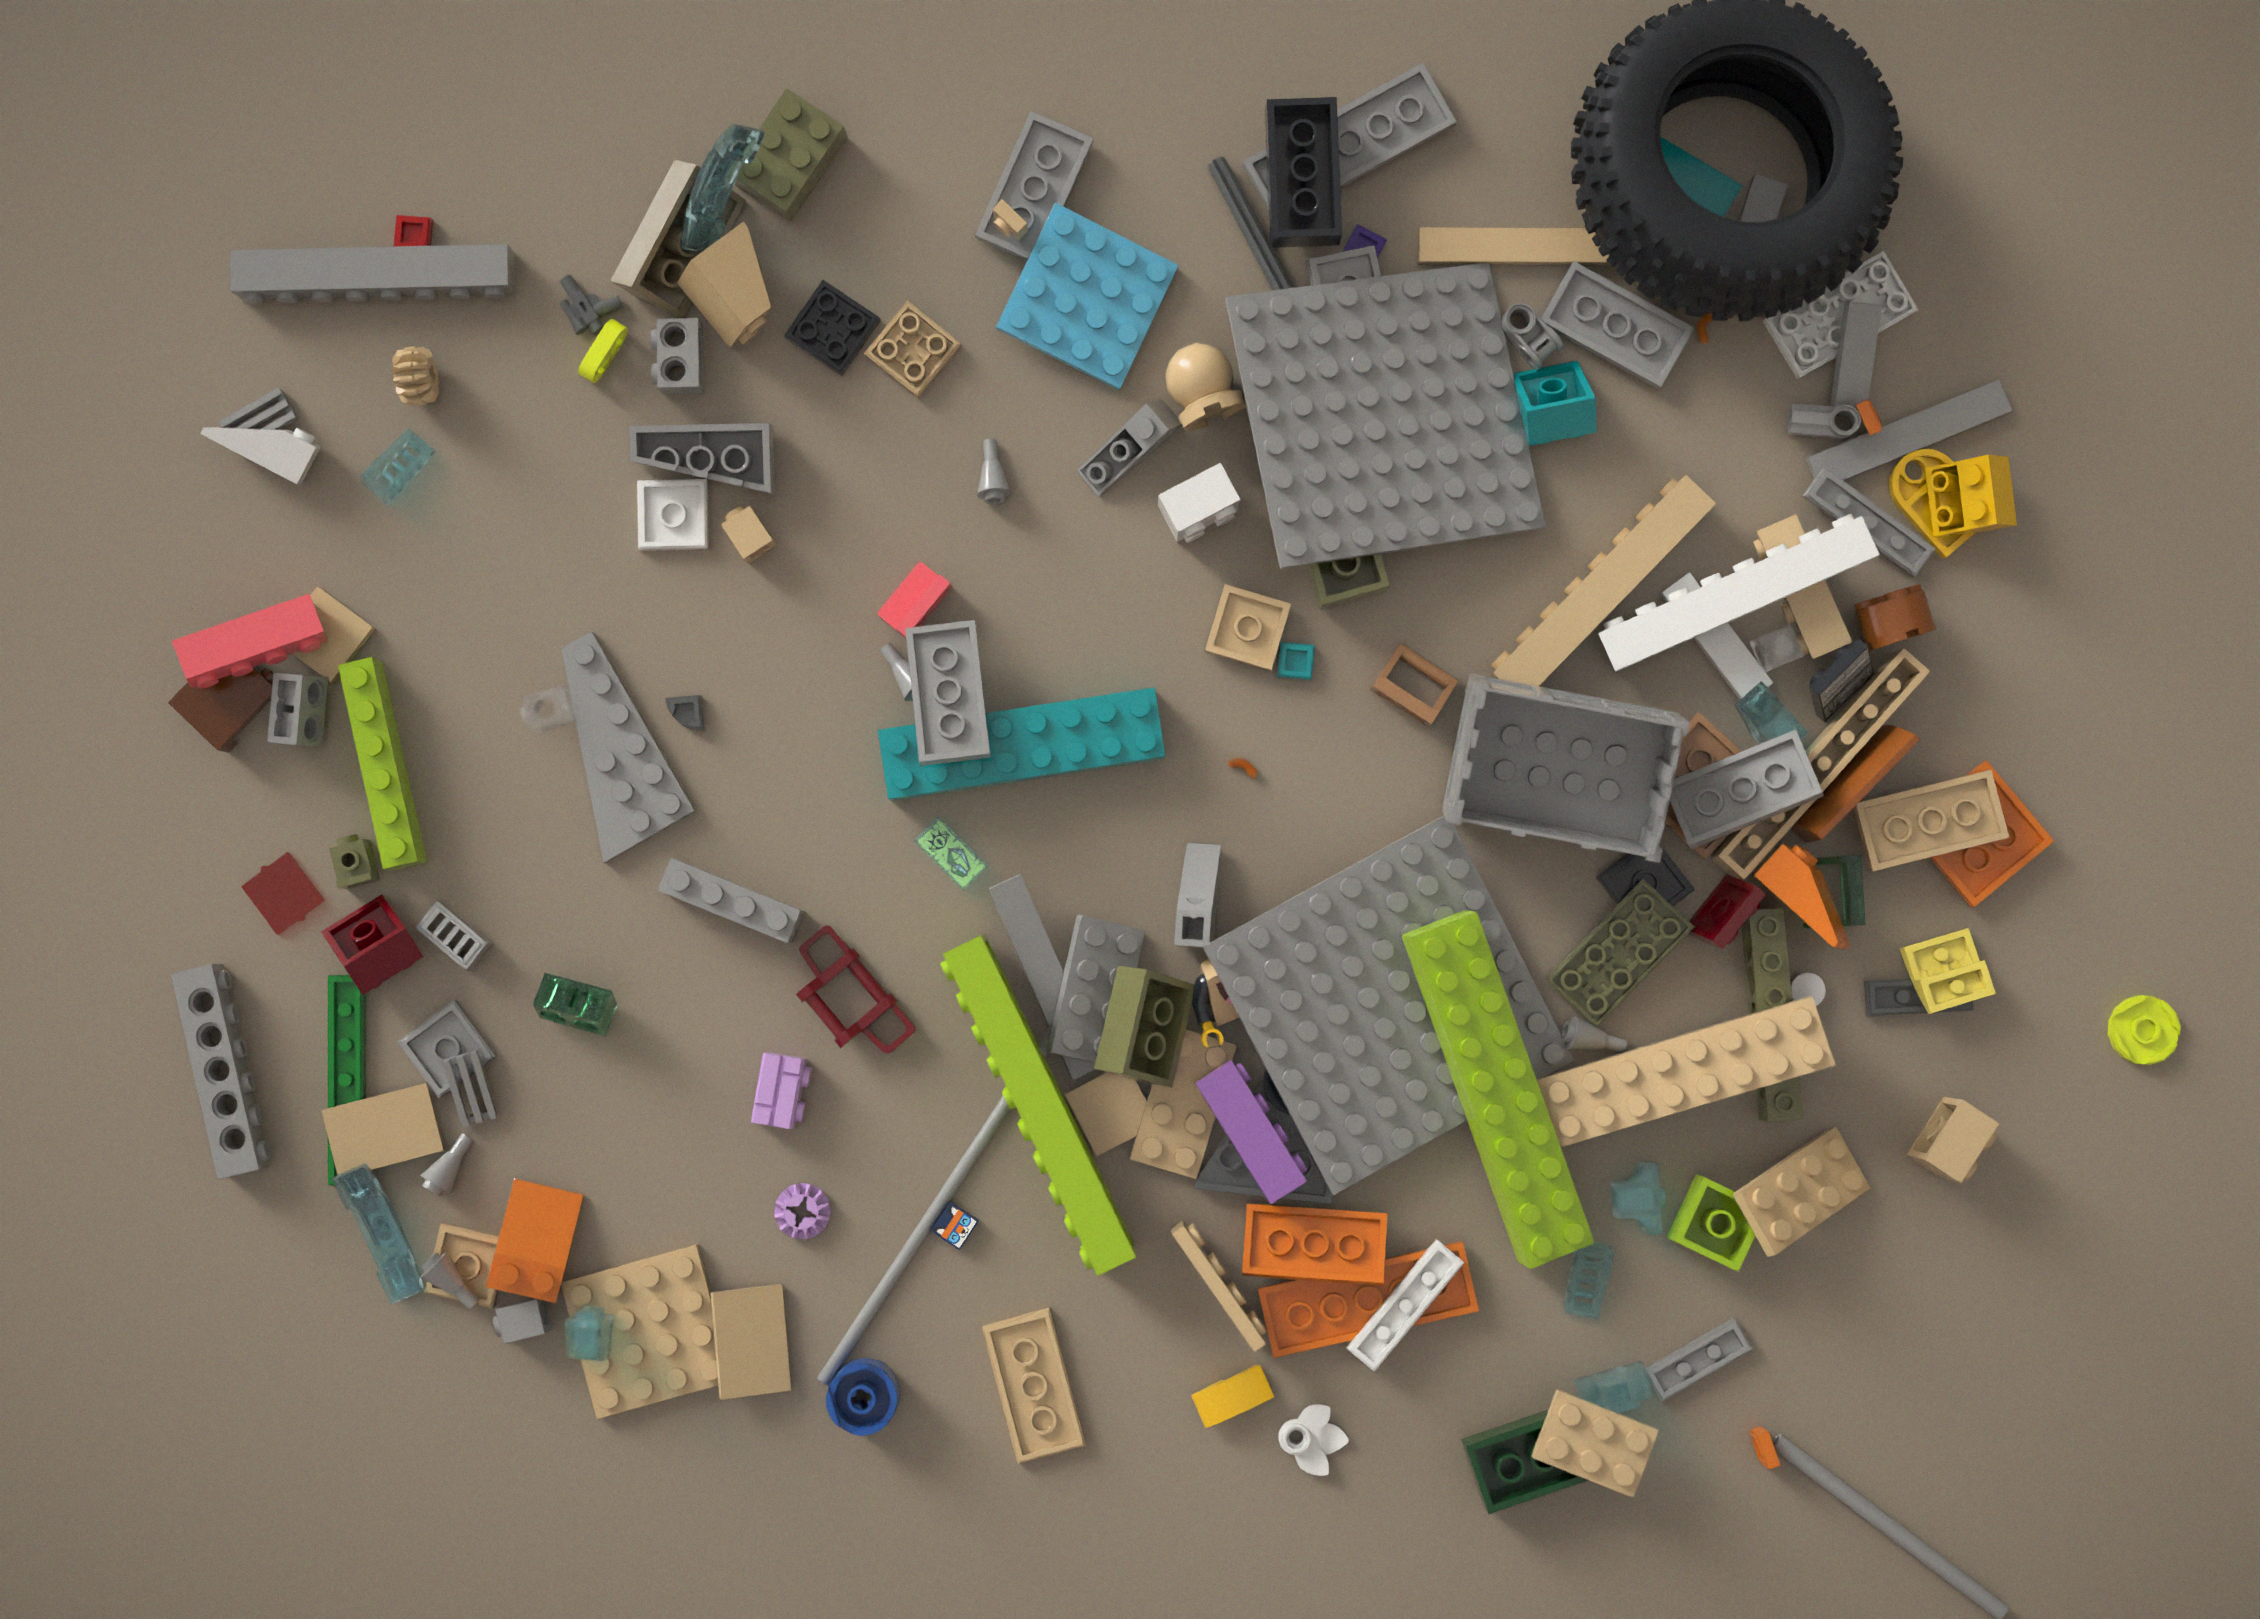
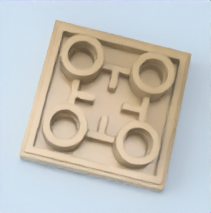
M907 300L866 350L864 355L914 396L919 398L962 345Z

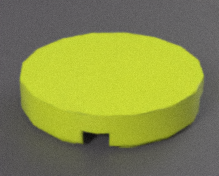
M2136 995L2124 999L2114 1008L2108 1020V1037L2111 1046L2120 1057L2131 1063L2152 1065L2164 1061L2175 1051L2178 1045L2176 1043L2181 1032V1025L2177 1013L2167 1002L2154 996Z

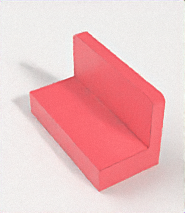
M919 562L878 611V616L906 638L905 628L920 627L952 589V585L940 574L937 575L924 563Z

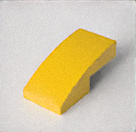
M1254 1365L1226 1380H1220L1192 1394L1191 1397L1204 1427L1208 1428L1274 1398V1395L1261 1365Z

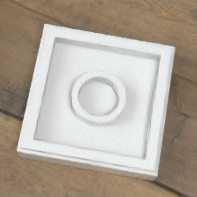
M707 479L637 480L638 549L640 551L709 549Z

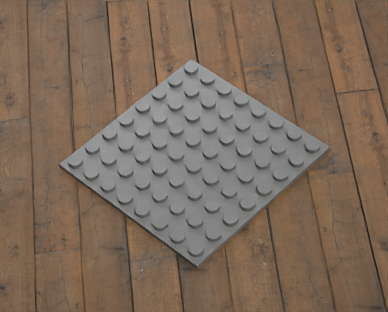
M1489 263L1242 294L1225 298L1280 569L1538 530L1546 527L1514 386V376Z
M1444 815L1203 946L1333 1196L1467 1121L1402 940V934L1464 910L1477 912L1536 1079L1545 1077L1574 1061L1570 1051L1565 1048L1566 1043L1561 1041L1562 1035L1453 823L1446 821Z

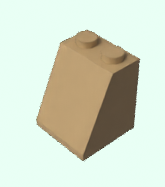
M742 222L694 257L677 282L729 348L739 341L742 345L751 341L759 333L758 330L766 324L767 321L764 317L771 309L747 225Z

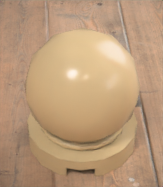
M1193 343L1179 349L1170 359L1165 373L1167 391L1175 403L1185 408L1178 416L1185 432L1209 427L1208 419L1222 414L1224 420L1246 408L1243 392L1231 390L1234 381L1232 364L1221 350L1209 344Z

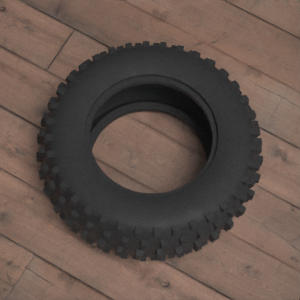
M1692 0V5L1690 3L1685 4L1682 8L1679 3L1668 8V16L1664 13L1658 16L1653 15L1645 21V29L1640 25L1634 28L1625 37V46L1618 42L1612 48L1608 57L1609 66L1600 62L1593 75L1596 78V88L1587 86L1581 99L1584 100L1583 109L1586 111H1578L1573 122L1575 133L1579 134L1580 137L1573 138L1571 141V158L1578 160V163L1574 165L1571 171L1572 184H1580V188L1576 190V205L1578 210H1586L1582 214L1585 229L1588 234L1596 233L1592 240L1596 247L1600 246L1598 251L1603 257L1609 254L1606 261L1611 267L1618 265L1615 271L1621 277L1626 274L1624 280L1629 285L1637 282L1639 285L1636 290L1642 294L1645 293V296L1653 299L1655 295L1660 297V304L1676 311L1681 306L1686 308V315L1702 318L1704 313H1711L1712 320L1727 321L1728 318L1732 319L1734 315H1738L1739 322L1750 321L1754 317H1762L1763 315H1765L1766 319L1777 316L1778 309L1781 314L1789 312L1790 309L1791 311L1802 307L1803 299L1807 304H1810L1824 295L1826 287L1831 291L1835 290L1845 277V269L1853 274L1863 264L1860 260L1863 251L1871 253L1879 243L1877 237L1880 231L1876 228L1884 230L1890 221L1892 208L1887 206V204L1892 205L1897 199L1900 183L1893 181V178L1900 174V170L1903 167V157L1896 156V153L1902 150L1901 143L1903 138L1902 131H1894V127L1900 124L1896 106H1889L1888 104L1893 100L1890 89H1888L1885 81H1878L1882 76L1878 66L1873 68L1874 64L1870 58L1864 59L1868 54L1862 46L1855 49L1857 43L1851 38L1846 40L1849 33L1842 28L1837 32L1834 30L1835 25L1827 21V16L1820 13L1815 18L1811 16L1812 11L1804 8L1805 5L1796 2L1793 7L1785 5V0H1713L1708 2L1706 0ZM1713 96L1745 100L1767 110L1785 125L1802 152L1808 182L1804 206L1790 215L1763 222L1732 220L1703 208L1682 190L1666 164L1661 145L1662 117L1681 104Z

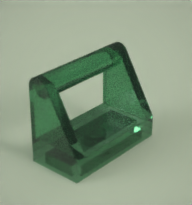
M1861 855L1817 858L1819 861L1815 865L1839 864L1843 915L1841 922L1843 926L1866 925ZM1803 920V929H1804V928H1811V927Z

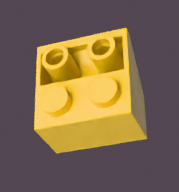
M1988 454L1925 468L1933 537L1987 532L2017 526L2009 457Z

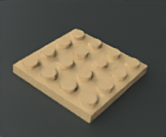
M698 1244L561 1282L596 1419L718 1386L711 1290Z

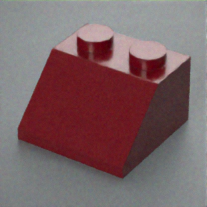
M382 894L321 931L362 995L379 987L384 981L400 971L411 967L416 961L423 958L422 953Z

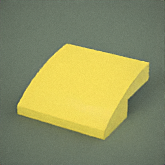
M1969 928L1899 948L1911 981L1928 1014L1996 994L1985 960H1979Z

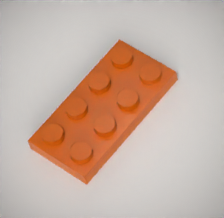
M1247 1204L1242 1276L1384 1286L1388 1213Z

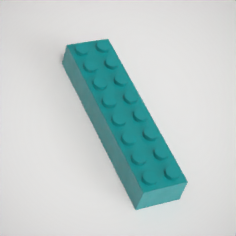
M1155 687L986 713L990 758L920 766L915 724L878 730L887 796L890 801L1165 759Z

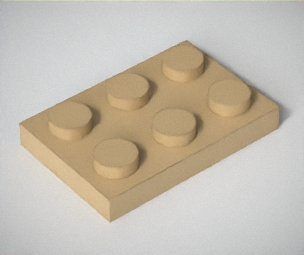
M1556 1389L1531 1456L1534 1459L1634 1498L1659 1430Z

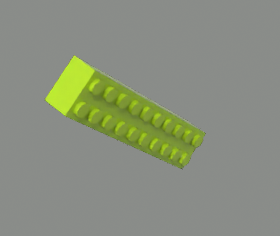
M1464 910L1402 934V940L1518 1263L1533 1269L1594 1244L1595 1242L1477 912Z
M982 934L943 953L945 961L940 964L949 982L955 979L960 992L956 994L958 1003L964 1014L971 1012L976 1023L971 1026L978 1044L980 1046L986 1044L991 1054L988 1056L987 1062L994 1077L1001 1076L1006 1085L1002 1093L1011 1110L1017 1108L1021 1116L1017 1123L1025 1141L1032 1140L1035 1145L1036 1151L1033 1154L1035 1163L1041 1174L1048 1172L1052 1181L1049 1183L1048 1189L1057 1206L1063 1204L1067 1212L1064 1222L1071 1237L1078 1236L1082 1243L1079 1253L1087 1270L1094 1268L1097 1276L1136 1258V1246L986 934Z

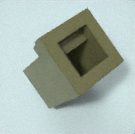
M357 834L337 839L338 846L329 848L337 877L336 884L338 889H351L381 880L370 840H359ZM349 854H353L355 857V863L351 867H348L346 860Z

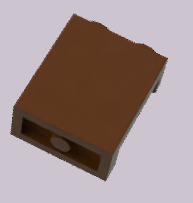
M255 666L253 671L239 677L229 675L218 679L219 682L214 686L199 689L198 686L191 688L187 682L168 704L218 751L229 753L238 744L234 738L271 701L274 672L267 667L262 670L259 666Z

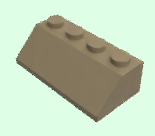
M674 160L610 281L636 298L675 318H684L692 301L677 284L679 278L694 257L730 232L746 199L722 183L715 202L711 223L698 224L703 227L710 226L707 246L685 243L684 236L689 208L703 169L695 164Z

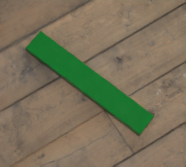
M328 975V1108L366 1098V993L364 995L361 994L349 975ZM328 1140V1186L344 1185L338 1179Z

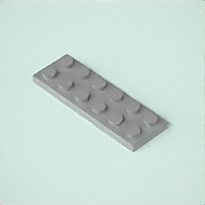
M1424 63L1337 109L1340 188L1456 125V119ZM1266 149L1244 160L1242 165L1269 211Z

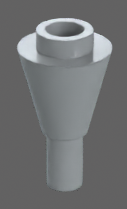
M986 439L983 441L984 462L977 497L984 499V502L987 504H999L1011 495V490L1002 465L998 460L997 440Z
M888 643L881 648L880 653L891 665L905 701H911L913 698L909 661L903 659L893 645Z
M1577 1016L1572 1017L1570 1022L1566 1021L1561 1031V1041L1566 1043L1565 1048L1567 1050H1600L1604 1048L1623 1053L1627 1047L1626 1039L1606 1035L1602 1030Z
M461 1133L451 1150L442 1155L420 1175L426 1179L422 1186L438 1196H441L443 1191L450 1194L462 1162L461 1158L474 1140Z
M435 1252L420 1267L425 1271L420 1278L451 1295L454 1294L468 1309H471L479 1301V1298L463 1284L464 1281L447 1252H444L441 1256Z

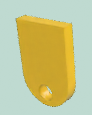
M1919 449L1907 454L1895 464L1889 477V493L1892 501L1922 537L1936 548V553L1942 559H1945L1974 533L1933 537L1925 468L1953 461L1940 451ZM1914 462L1921 467L1922 475L1919 480H1912L1907 477L1905 473L1907 463Z

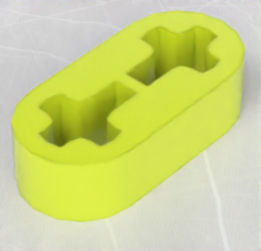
M610 319L604 325L583 358L578 374L592 383L598 382L622 346L627 336L628 328L616 320Z

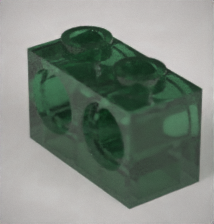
M545 972L533 1006L540 1019L606 1037L617 1008V1002L611 990Z

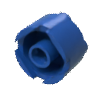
M869 1358L853 1360L844 1365L832 1379L826 1395L827 1411L832 1421L838 1427L857 1436L874 1434L883 1429L895 1414L900 1402V1386L894 1372L883 1361ZM860 1389H863L865 1393L871 1394L868 1404H865L863 1399H856Z

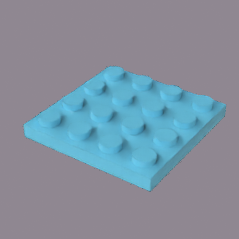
M1054 203L995 329L1119 390L1178 268V264Z

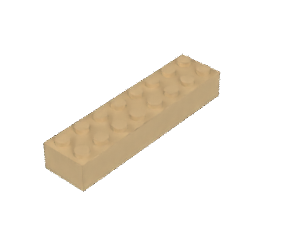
M1811 995L1539 1078L1537 1082L1560 1147L1829 1068L1835 1066V1062L1813 996Z

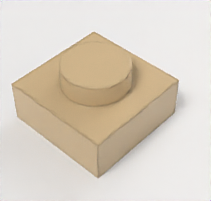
M1001 199L993 208V215L996 219L993 223L1004 236L1008 238L1012 235L1020 241L1028 233L1027 222Z

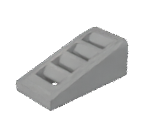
M436 901L416 927L418 931L466 971H472L493 944L440 901ZM441 913L445 918L433 932L429 929V926ZM452 922L455 925L445 939H442L440 935L449 923ZM460 931H463L465 933L463 938L455 948L450 945ZM472 939L475 944L464 956L460 952Z

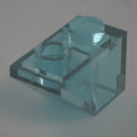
M1762 681L1734 704L1750 734L1759 744L1793 730L1797 731L1800 740L1808 734V731Z
M583 1306V1310H577L575 1314L566 1318L564 1328L568 1358L604 1361L610 1357L614 1314L604 1313L605 1308Z

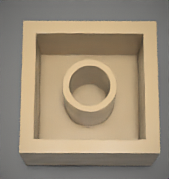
M1943 1097L1906 1155L1938 1177L1962 1183L1964 1179L1968 1180L1976 1171L1978 1166L1976 1159L1982 1150L1989 1149L1997 1137L1995 1130L1999 1123L1964 1100Z

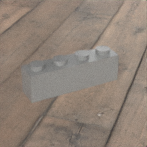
M670 858L658 887L660 892L786 943H793L805 911L674 858Z

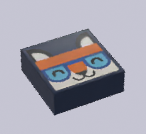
M950 1201L931 1232L960 1250L979 1222V1219Z

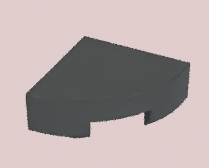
M701 695L665 698L669 712L680 724L694 730H705Z

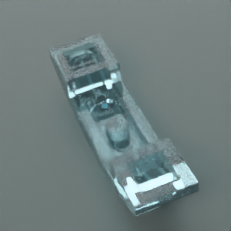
M732 124L715 142L702 164L688 201L682 230L681 246L683 249L703 252L720 239L726 225L720 216L743 163H753L765 135L763 130Z
M365 1163L334 1176L332 1180L346 1210L351 1209L379 1270L376 1274L390 1305L424 1290L423 1282L405 1232L387 1195L368 1165Z

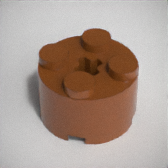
M1921 584L1899 589L1886 595L1854 604L1865 644L1869 647V651L1937 630Z

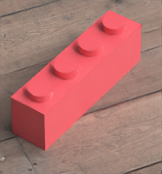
M307 594L172 640V643L190 687L198 686L199 689H204L217 684L220 678L229 675L234 677L246 675L253 671V667L260 664L274 665L283 662L288 658L287 655L298 651L302 653L315 651L322 646L321 643L328 640L311 596Z

